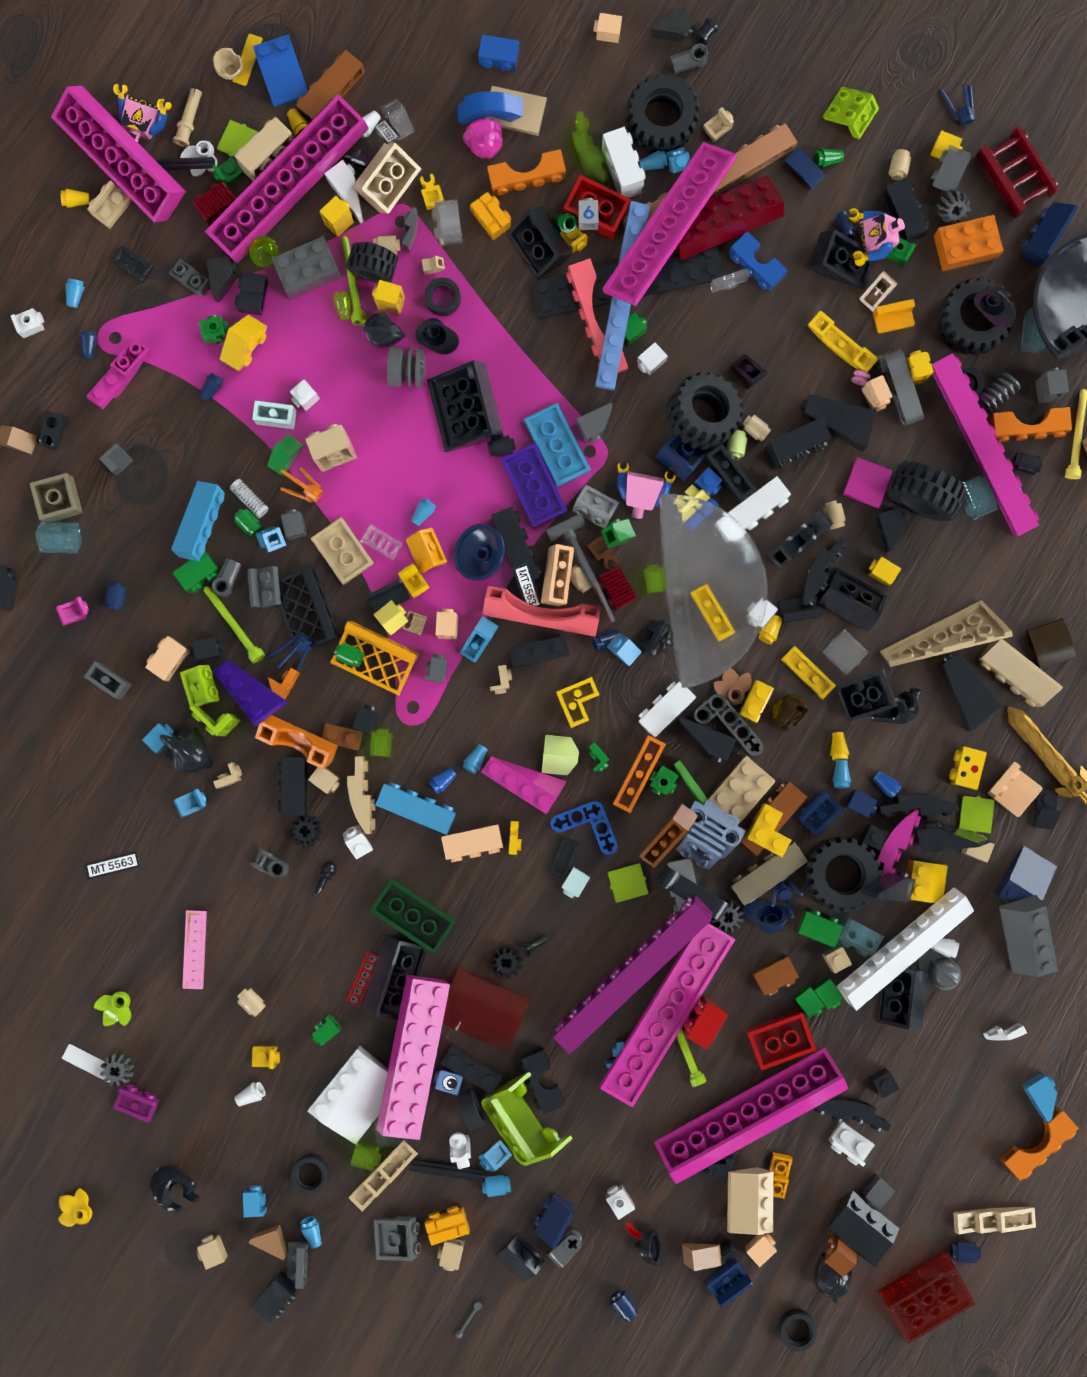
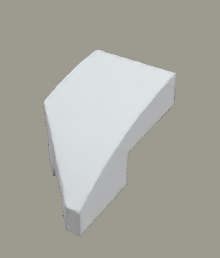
M1017 1023L1004 1031L999 1026H995L983 1033V1035L988 1040H1011L1026 1034L1027 1031L1023 1025Z

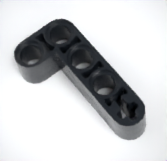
M665 864L655 879L656 883L684 900L697 896L713 912L712 917L720 921L730 905Z

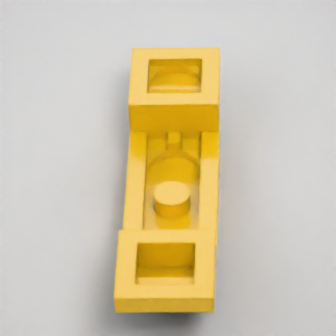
M820 310L808 324V327L840 358L856 369L867 373L877 362L878 358L865 347L862 349L834 325L835 322Z

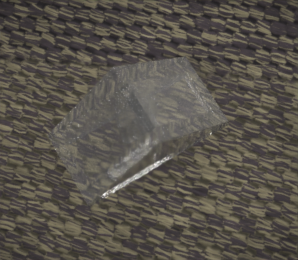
M397 98L380 107L386 119L400 135L397 138L398 140L415 132L404 106Z

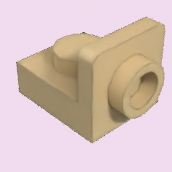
M233 762L228 763L231 775L228 772L217 776L218 780L213 781L215 788L220 789L241 781L240 776H242L239 765Z

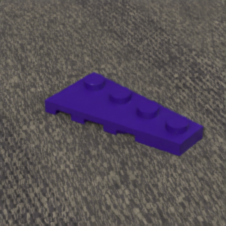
M229 660L213 671L255 726L287 704L282 697Z

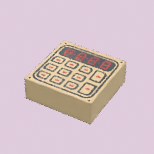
M409 611L406 617L408 622L403 625L402 629L421 636L427 617Z

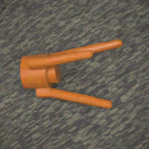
M300 467V471L313 485L310 483L306 485L284 469H281V473L304 488L303 493L306 495L284 487L280 488L281 491L304 499L309 503H316L323 494L322 486L302 467Z

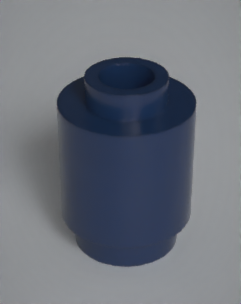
M111 582V585H107L106 609L122 611L127 589L123 587L122 583Z
M956 1241V1243H951V1259L963 1263H977V1259H981V1249L974 1242Z
M618 1290L610 1297V1305L621 1319L629 1322L638 1314L637 1306L625 1291L620 1292Z

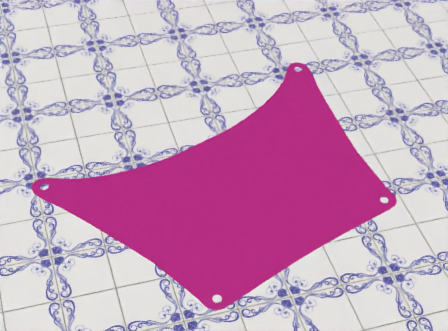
M396 204L389 214L379 213L342 233L339 237L327 241V245L341 275V278L289 299L274 265L254 272L266 275L268 278V289L262 316L240 313L237 306H235L236 295H239L241 290L238 287V278L220 302L214 300L211 289H208L202 297L194 294L155 308L114 318L103 324L97 337L98 345L103 351L117 356L133 338L137 339L150 349L143 362L172 373L200 390L207 375L213 372L221 377L224 383L222 384L223 387L212 398L246 424L272 451L274 446L287 435L302 443L304 447L288 470L304 484L308 485L310 483L313 485L300 471V467H302L322 486L323 494L316 502V505L331 524L342 517L370 556L374 565L362 572V575L371 593L400 580L401 578L398 576V573L405 567L414 564L417 568L406 539L420 530L433 528L447 563L433 567L421 574L430 588L416 598H413L405 586L410 600L400 604L407 612L404 614L405 617H407L409 611L427 617L422 634L420 636L402 629L403 626L392 635L386 631L389 639L420 653L399 696L395 694L397 717L402 723L412 726L419 725L430 717L438 705L453 672L463 657L459 652L481 617H488L483 615L488 586L506 589L514 576L507 556L504 554L500 568L490 578L483 581H472L463 577L457 570L454 562V549L460 535L467 528L476 524H486L495 528L491 514L513 507V510H518L520 515V528H525L528 536L526 543L528 546L533 547L539 537L556 519L554 518L532 528L501 462V458L508 455L496 458L495 456L490 457L487 442L445 452L427 379L473 360L485 363L504 436L509 435V438H514L516 449H513V453L534 443L523 419L558 403L583 455L586 446H593L596 449L594 457L588 458L584 455L591 469L590 472L556 487L565 507L589 479L603 467L608 456V450L602 439L595 443H585L576 425V420L581 415L522 351L490 312L419 216L418 231L414 245L409 253L403 250L401 244V251H397L398 262L392 282H390L402 286L405 296L400 316L386 312L391 322H395L406 335L404 339L391 347H403L405 356H408L410 347L414 348V356H416L417 348H423L426 360V373L421 389L416 388L415 380L413 387L409 388L407 379H404L402 388L388 386L387 364L389 347L381 349L373 346L368 341L363 331V326L352 324L351 315L354 309L341 238L343 236L348 237L350 250L353 243H373V238H378V236L396 235V238L400 239V243H402V235L407 230L405 227H397L395 219L398 216L405 217L408 211L411 212L412 209L404 204ZM434 256L442 257L445 269L437 273L425 275L422 259ZM355 276L361 310L366 313V317L368 318L382 311L378 310L372 296L374 286H378V283ZM436 278H449L459 287L461 295L460 306L451 315L437 316L427 307L424 296L425 289ZM438 287L432 293V301L438 307H448L454 300V294L448 287ZM212 315H218L224 321H227L231 328L245 316L250 315L267 326L265 332L267 336L262 344H258L252 351L251 363L238 371L220 360L224 343L218 345L213 343L207 345L202 338L199 321L206 320L207 317ZM429 318L439 319L445 326L456 332L459 337V345L450 354L437 353L417 341L415 335L417 327L423 320ZM113 332L121 334V341L117 344H113L109 340V336ZM303 380L311 386L320 398L306 411L302 406L298 408L291 400L293 396L290 393ZM255 401L293 405L297 411L294 429L256 425L252 420ZM338 424L339 426L342 424L349 436L357 458L322 472L314 462L305 439L309 438L311 433L317 431L321 433L326 431L331 425ZM425 497L433 502L436 508L434 509L435 512L418 526L410 519L413 517L419 501ZM442 609H453V612L457 613L459 617L458 640L438 639L436 636L437 612H442ZM433 654L444 655V659L448 660L445 683L425 680V676H429V673H426L427 662H431ZM404 660L396 662L399 672L406 671L409 665L408 662ZM395 676V689H398L400 682L398 676ZM411 701H415L419 705V710L414 714L407 710V704Z

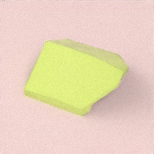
M545 735L542 773L568 775L578 763L579 750L571 737Z

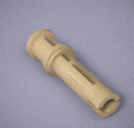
M190 89L182 120L177 123L178 130L176 136L172 139L176 145L186 148L189 146V137L194 131L192 124L200 97L202 96V92L198 89Z

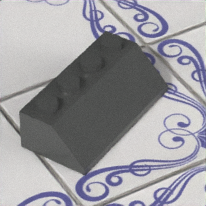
M1034 895L999 906L1011 971L1036 977L1057 972L1047 909L1039 897Z

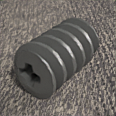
M1002 373L1000 377L996 378L994 382H991L988 387H985L978 394L979 401L977 402L981 408H984L987 413L991 414L990 407L996 410L998 408L996 403L1002 405V398L1008 400V393L1013 396L1015 394L1014 389L1019 391L1021 386L1013 376L1008 373Z

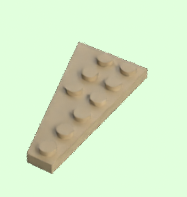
M981 600L881 650L880 654L889 667L1012 637L1013 635L1006 624Z

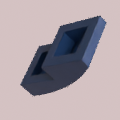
M796 148L784 160V163L795 176L798 175L809 190L813 189L825 177L819 167L799 148Z

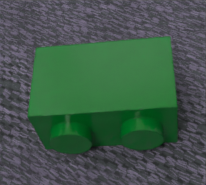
M204 551L200 561L189 560L174 571L173 574L185 591L196 593L202 589V585L205 582H211L216 579L221 570L210 555Z
M811 908L809 912L804 910L796 932L835 948L843 926L838 924L839 920L830 916L827 919L820 917L821 913Z

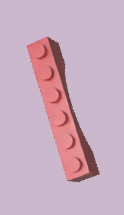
M587 259L568 266L566 277L569 284H573L574 290L572 294L575 302L579 301L581 307L578 309L580 317L586 321L587 327H585L587 337L592 338L594 344L591 345L593 354L598 356L600 361L605 335L595 320L592 308L593 286L597 276L591 259ZM623 351L621 353L618 373L628 369Z
M488 586L483 615L596 637L601 607L580 604L565 609L541 608L520 600L507 589Z

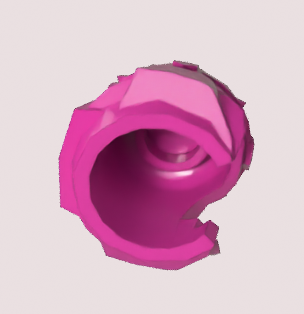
M481 118L472 122L467 127L466 132L463 134V140L470 147L473 154L482 159H491L498 153L503 141L501 137V123L491 118Z

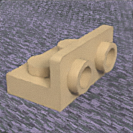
M110 180L103 185L99 195L91 200L87 210L93 217L111 229L133 200Z

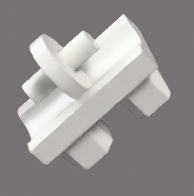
M456 1132L449 1139L450 1159L452 1163H457L458 1169L470 1166L469 1135Z

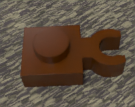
M603 535L587 545V548L597 562L603 559L606 570H610L607 564L608 561H614L616 565L618 564L617 558L610 555L613 549L608 547Z

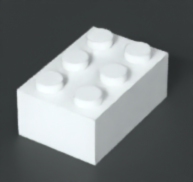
M625 127L603 134L602 152L617 193L631 198L642 194L645 173L643 168H639L637 163L639 162L637 151L632 149L631 144H633L631 134L626 132Z

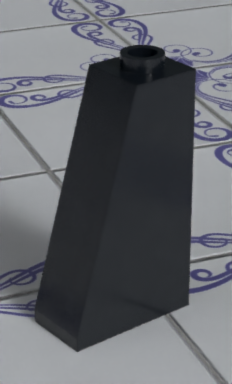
M811 394L806 399H803L800 408L803 411V418L812 422L822 417L829 433L860 451H864L868 447L876 410Z
M949 653L941 659L943 663L938 667L965 729L973 731L998 711L1002 705L959 653L953 655Z

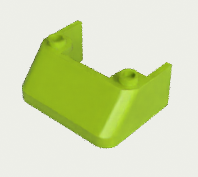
M530 1072L513 1078L492 1094H489L481 1102L484 1111L515 1159L524 1166L553 1157L573 1139L571 1135L560 1139L554 1129L549 1127L542 1128L522 1096L527 1092L524 1081L531 1076Z

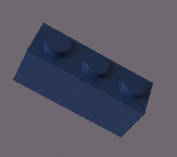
M1053 202L1049 208L1045 207L1039 215L1041 218L1039 224L1035 223L1030 231L1032 236L1029 240L1026 238L1020 249L1023 251L1019 257L1039 268L1052 254L1079 206Z

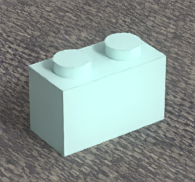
M255 401L252 420L256 425L294 429L297 411L293 405Z

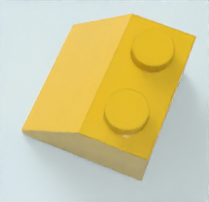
M909 860L907 873H909L910 878L916 880L910 900L936 903L944 896L948 865Z

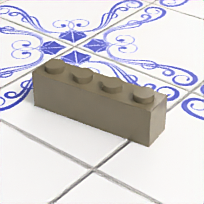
M795 842L789 844L783 857L771 852L763 857L764 861L759 865L757 863L751 865L745 875L739 874L731 880L732 884L729 886L742 905H747L808 862Z

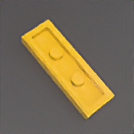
M707 583L690 592L691 597L718 642L735 633Z
M795 646L781 659L820 699H824L836 686Z

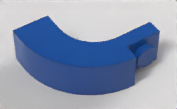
M489 91L464 96L463 103L458 104V123L465 125L482 117H495L508 122L515 121L523 117V98L504 92Z

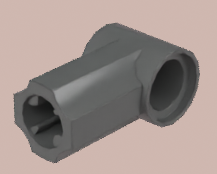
M696 44L690 50L670 56L673 72L677 74L694 67L702 68L705 66L708 56L707 47L703 44ZM696 54H702L703 57H702V58H696L695 55H696Z
M226 558L217 579L212 583V589L217 595L223 598L231 595L232 587L242 565ZM225 583L227 585L225 591L219 592V586Z

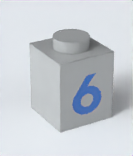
M592 198L580 200L578 206L579 230H598V200Z

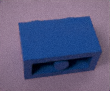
M482 35L478 54L479 65L485 68L496 67L503 71H516L520 50L519 41Z

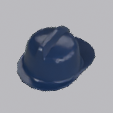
M755 899L743 908L746 918L759 924L760 928L767 933L782 931L784 923L789 918V912L785 907L777 904L771 907V902L763 899Z

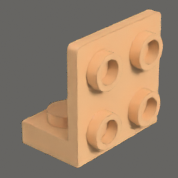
M1013 762L987 794L1016 817H1020L1043 788L1019 770L1021 767L1019 764Z

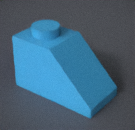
M482 616L459 653L476 663L497 630L498 625Z
M1040 1072L1021 1084L1042 1119L1049 1122L1052 1120L1057 1092L1054 1089L1056 1084L1049 1075L1046 1076Z

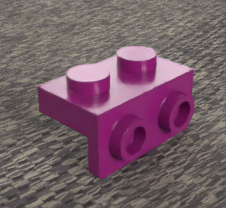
M127 1084L120 1087L113 1109L150 1123L160 1099L155 1098L156 1095L151 1092L145 1091L143 1093L138 1091V1088L134 1085Z

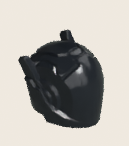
M384 310L369 316L365 324L362 325L368 341L377 348H388L406 337L395 322H391Z
M821 1253L814 1270L815 1286L822 1294L831 1297L833 1303H838V1298L844 1296L849 1290L852 1271L850 1270L842 1277L824 1262L826 1253Z

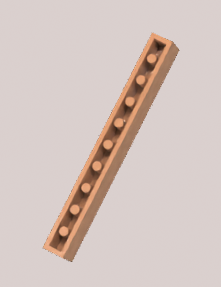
M786 123L782 126L777 125L769 131L770 133L765 136H758L752 144L741 146L738 152L735 153L736 160L709 200L795 150L797 140ZM667 192L661 194L655 202L646 203V205H650L647 223L668 194ZM627 216L624 219V228L626 227Z

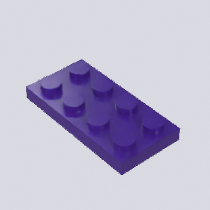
M535 443L501 458V462L532 528L567 513V509Z

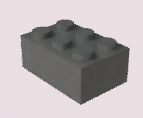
M324 236L271 258L289 299L341 278Z

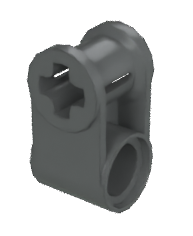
M262 847L258 848L259 852L254 861L250 862L251 866L274 878L287 875L289 866L285 861ZM276 864L282 866L280 874H277L274 870Z
M575 1229L567 1231L560 1239L556 1249L550 1248L546 1253L560 1269L566 1266L571 1258L580 1250L582 1241L580 1232ZM571 1239L573 1241L574 1239H576V1243H569V1240Z

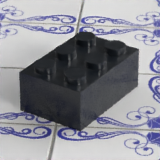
M821 417L769 441L764 450L773 469L780 468L782 470L790 466V463L794 460L800 462L806 459L807 455L811 452L817 454L825 450L832 437Z

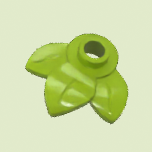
M123 991L116 992L113 995H103L94 1004L95 1009L104 1011V1026L113 1025L117 1021L126 1026L131 1019V1011L129 1009L130 997ZM119 998H123V1004H119Z

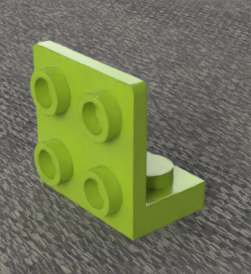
M841 87L824 113L823 118L827 121L848 126L853 138L860 139L879 110L873 94Z
M194 705L190 707L193 711L191 715L197 721L205 723L207 725L205 729L213 736L225 737L241 721L236 715L227 713L226 715L222 714L215 722L201 707Z

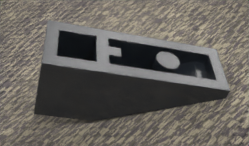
M903 871L887 873L862 888L861 893L876 899L910 902L916 880L910 878L909 873Z

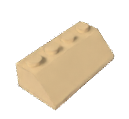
M1003 639L990 642L977 658L980 662L979 665L983 669L992 671L998 681L1001 683L1006 682L1011 686L1010 690L1013 693L1021 694L1026 698L1025 702L1032 707L1044 706L1063 688Z

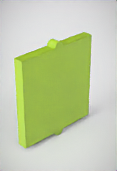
M230 120L217 146V150L229 155L230 158H235L237 150L245 146L258 131L247 127L246 124L242 125Z
M962 796L958 828L969 830L973 833H991L995 800L984 799L980 796Z
M640 863L608 872L611 883L610 889L613 890L616 903L649 894L645 883L646 877L643 876Z

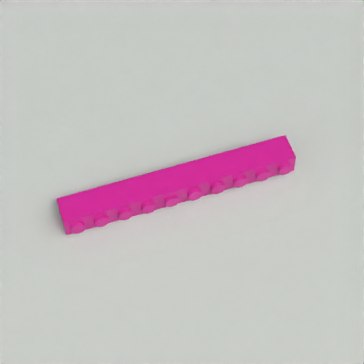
M952 353L932 364L934 371L932 375L1013 535L1020 536L1039 526V517L1035 510L1032 511L1028 495L1026 493L1023 494L1020 488L1022 483L1018 476H1014L1012 472L1014 469L1009 459L1006 460L1003 454L1005 449L1001 442H997L995 438L996 431L992 425L988 424L986 420L988 418L984 408H980L977 402L979 401L978 395L974 390H971L969 377L966 373L963 374L959 358Z

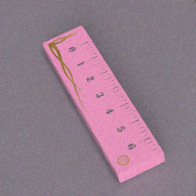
M186 910L183 989H203L207 911Z

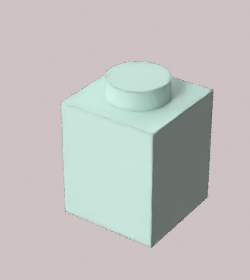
M573 867L561 886L564 889L563 893L571 898L574 896L579 897L590 876Z

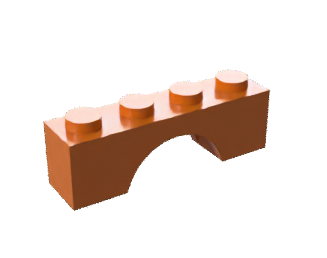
M561 149L542 153L539 165L529 172L514 171L506 162L487 166L493 195H504L512 190L522 191L529 186L539 187L546 182H560L563 178H566V169Z
M1070 407L1048 410L1044 414L1041 423L1037 425H1026L1020 422L1013 412L993 413L988 418L989 425H992L996 431L995 438L997 442L1009 441V438H1016L1017 441H1021L1035 436V439H1043L1047 435H1054L1055 438L1066 436L1072 430Z
M273 715L259 724L255 736L256 739L271 746L285 745L295 748L305 755L308 763L323 770L332 763L338 747L336 744Z
M1056 1107L1053 1110L1051 1121L1047 1122L1043 1119L1045 1134L1042 1141L1036 1147L1021 1149L1013 1145L999 1158L1020 1181L1027 1179L1032 1174V1170L1037 1166L1043 1165L1047 1157L1051 1153L1057 1152L1061 1148V1144L1066 1140L1072 1139L1079 1129L1060 1108Z

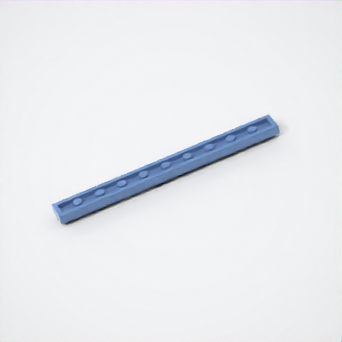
M631 201L618 265L646 226L650 205ZM615 297L611 299L595 387L611 391L615 389L631 306V304Z

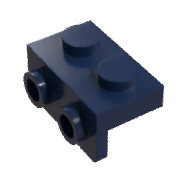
M825 790L822 793L816 794L812 799L813 802L808 807H804L798 816L800 823L816 837L844 811Z
M735 1258L703 1281L721 1307L726 1306L753 1285L747 1272Z

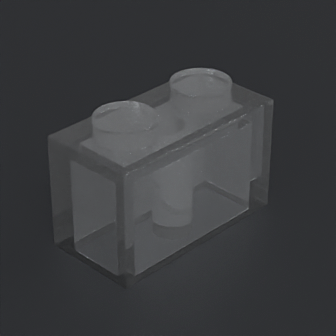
M457 199L434 202L435 209H432L433 221H437V227H434L435 239H439L440 245L463 243Z

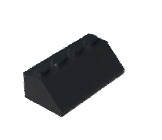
M385 934L361 1009L375 1017L398 1020L406 976H419L427 949L416 942Z

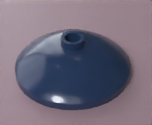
M476 524L467 528L460 535L454 549V562L457 570L463 577L472 581H483L497 572L505 554V545L501 534L492 526Z

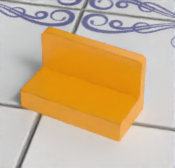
M914 299L876 307L873 311L877 333L881 334L913 327L915 325L912 310L915 307Z
M433 528L420 530L406 539L420 574L433 567L447 563Z

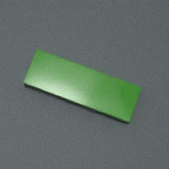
M676 761L673 767L698 802L703 805L708 800L681 761Z

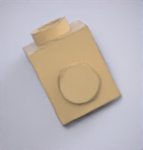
M721 107L718 114L703 125L704 131L713 142L732 129L733 116L729 111H725Z
M506 665L498 666L501 685L490 687V691H495V695L506 693V689H510L509 681L512 680L511 669H507Z

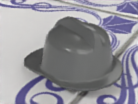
M932 949L926 951L919 958V969L929 971L928 980L937 988L949 991L958 986L962 974L959 966L951 958Z

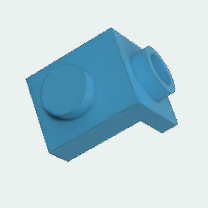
M198 788L173 800L181 818L206 806V797Z

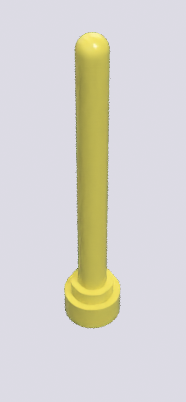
M1082 389L1079 394L1071 463L1065 471V478L1068 479L1081 478L1082 470L1078 464L1087 402L1086 389Z

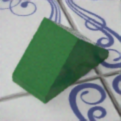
M287 435L274 446L267 467L284 477L281 469H284L286 472L288 471L304 445Z

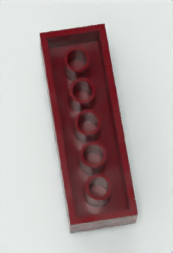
M768 175L714 197L704 205L675 248V252L682 261L784 217V200Z

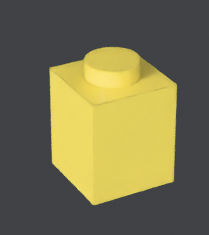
M392 600L374 614L390 635L408 622L404 616L407 612L400 604L396 606Z

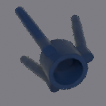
M966 84L963 85L965 106L959 109L958 114L942 88L939 89L954 116L955 122L960 121V125L963 126L975 121L971 85L968 86V92Z
M296 633L292 639L269 654V658H272L293 643V649L281 660L277 668L279 669L296 651L299 653L304 651L295 668L298 671L308 652L312 649L310 646L312 643L311 639L303 633L299 635Z
M781 881L775 887H772L771 907L775 906L776 896H778L779 899L785 901L790 917L794 918L789 898L792 895V890L800 896H803V893L791 881L788 883Z

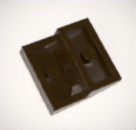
M1063 618L1026 630L1029 645L1034 651L1038 668L1043 669L1076 657L1073 642Z

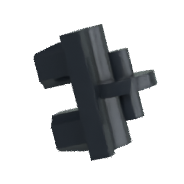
M661 619L660 621L650 620L647 629L654 634L651 639L643 636L639 645L654 657L659 649L664 651L666 645L672 647L674 643L669 640L672 634L667 632L670 626Z

